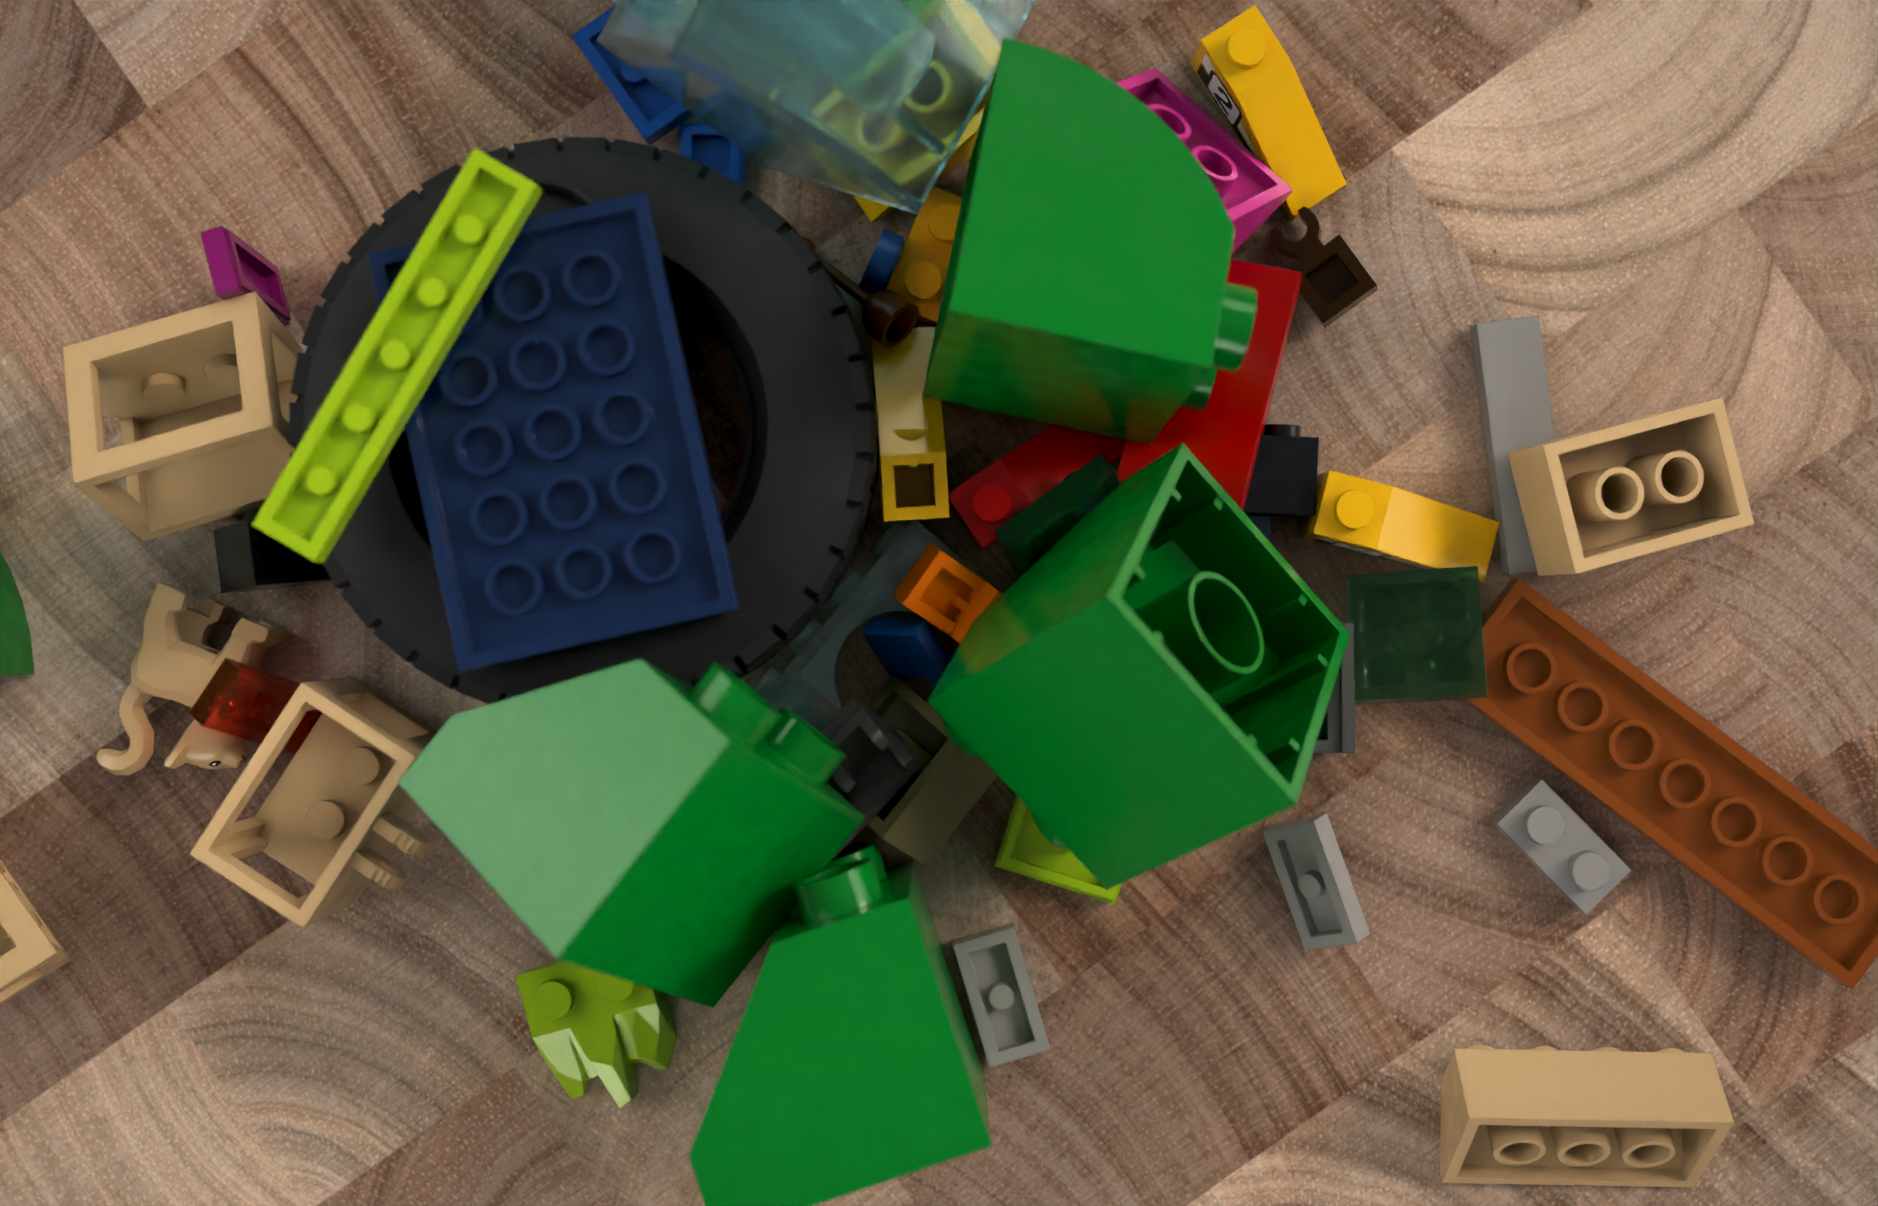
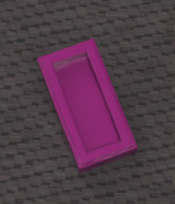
M223 226L200 232L215 294L221 299L226 300L255 291L284 326L290 325L289 320H291L278 267Z

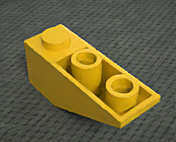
M935 327L913 328L903 341L892 348L884 347L871 336L874 393L878 415L882 521L950 518L941 400L922 396Z

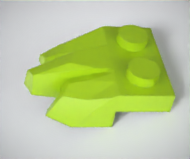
M562 960L520 971L515 976L532 1038L538 1051L572 1100L588 1091L589 1079L599 1076L621 1109L639 1093L635 1063L641 1062L655 1069L668 1070L677 1036L665 993L659 994L658 990Z

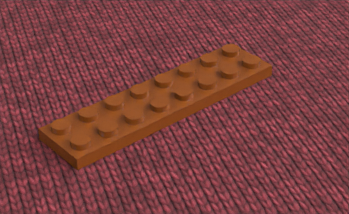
M1511 579L1436 680L1837 983L1853 989L1878 956V848L1521 579Z

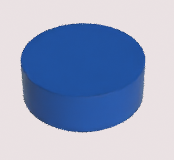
M883 228L859 286L873 294L886 289L906 242L903 240V236Z

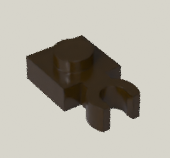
M1302 207L1298 210L1303 224L1307 226V232L1301 240L1289 241L1285 239L1277 227L1272 229L1270 234L1276 249L1282 255L1299 260L1300 263L1291 269L1302 273L1299 294L1324 328H1326L1376 292L1378 288L1340 234L1326 245L1322 244L1320 241L1321 228L1316 215L1310 209Z

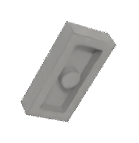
M1534 777L1490 820L1578 911L1586 915L1631 871L1543 779Z
M1327 813L1275 823L1262 831L1304 950L1356 944L1370 934Z
M1010 923L953 940V948L989 1068L1051 1050L1014 924Z

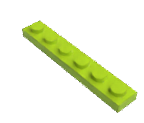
M473 149L252 523L254 527L314 562H325L542 195L543 190L536 183L480 150Z

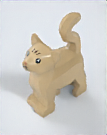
M158 582L143 617L140 646L130 667L131 682L122 693L118 710L123 728L130 738V745L124 751L100 749L96 759L101 767L114 775L129 776L145 767L154 752V730L143 709L144 705L152 697H161L179 702L196 709L197 717L188 726L166 757L164 766L176 769L188 763L212 770L240 768L249 759V750L245 744L244 720L259 696L262 659L268 648L283 643L288 631L264 620L254 622L247 618H242L232 630V634L225 646L219 651L208 646L209 636L215 625L228 622L233 607L206 597L194 609L187 608L190 594L181 591V588L171 584Z

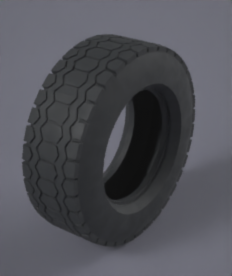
M564 137L562 142H559L556 138L513 144L514 149L511 151L506 147H501L485 153L486 155L527 179L540 177L562 180L575 185L590 195L596 203L641 192H646L649 196L673 305L698 320L720 340L733 364L742 391L746 416L745 450L739 478L731 499L721 514L741 610L472 670L459 671L405 427L323 565L335 587L343 589L342 597L367 627L373 628L375 630L374 634L403 660L411 662L413 667L446 687L455 689L456 692L487 704L640 658L691 689L713 662L724 667L740 679L760 668L796 639L829 601L853 561L870 516L879 465L878 415L871 371L851 311L827 268L800 234L758 196L713 168H707L703 163L666 149L660 151L655 146L615 138L613 142H610V140L603 137ZM458 164L421 183L423 190L420 193L412 189L381 215L385 220L381 226L373 222L347 252L352 257L349 264L341 261L320 295L326 301L323 307L315 306L301 344L308 346L306 354L298 352L291 393L298 397L296 402H290L289 444L296 446V448L298 447L379 310L367 254L419 242L460 173L462 167ZM543 192L529 217L579 207V205L567 197Z

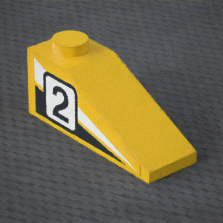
M1256 5L1200 40L1190 65L1241 144L1293 189L1288 198L1281 204L1291 221L1299 216L1298 210L1302 207L1311 209L1345 187L1347 183L1291 59Z
M1329 470L1317 475L1316 514L1303 517L1298 537L1467 581L1484 583L1499 522L1394 486Z

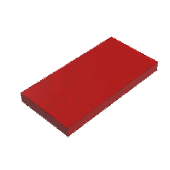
M1230 259L1226 282L1255 288L1257 293L1253 329L1240 367L1234 373L1217 369L1214 385L1203 411L1199 412L1179 407L1149 445L1126 440L1113 490L1129 476L1181 443H1184L1242 511L1244 510L1261 436L1264 432L1302 283V273L1300 271Z

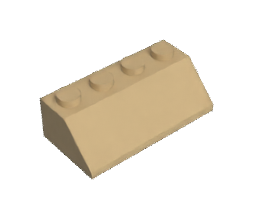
M1473 1045L1464 1049L1454 1048L1441 1081L1440 1176L1442 1183L1695 1187L1734 1124V1120L1712 1053H1685L1683 1050L1676 1048H1666L1656 1052H1628L1613 1047H1602L1592 1051L1557 1050L1550 1046H1537L1528 1050L1494 1049L1487 1045Z

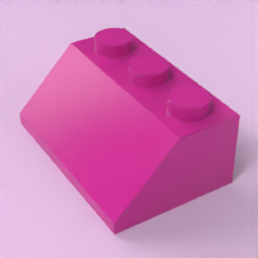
M1156 68L1116 82V84L1149 107L1174 131L1200 163L1220 195L1235 228L1231 254L1293 191L1287 183Z

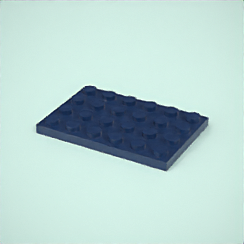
M641 192L527 218L405 425L459 671L472 670L741 610L649 196L646 192ZM418 242L367 254L379 308Z

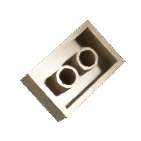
M1723 397L1670 408L1507 452L1538 576L1578 574L1754 525Z

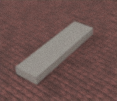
M1539 315L1476 323L1470 326L1495 521L1499 522L1497 538L1502 575L1537 571L1507 452L1555 440Z

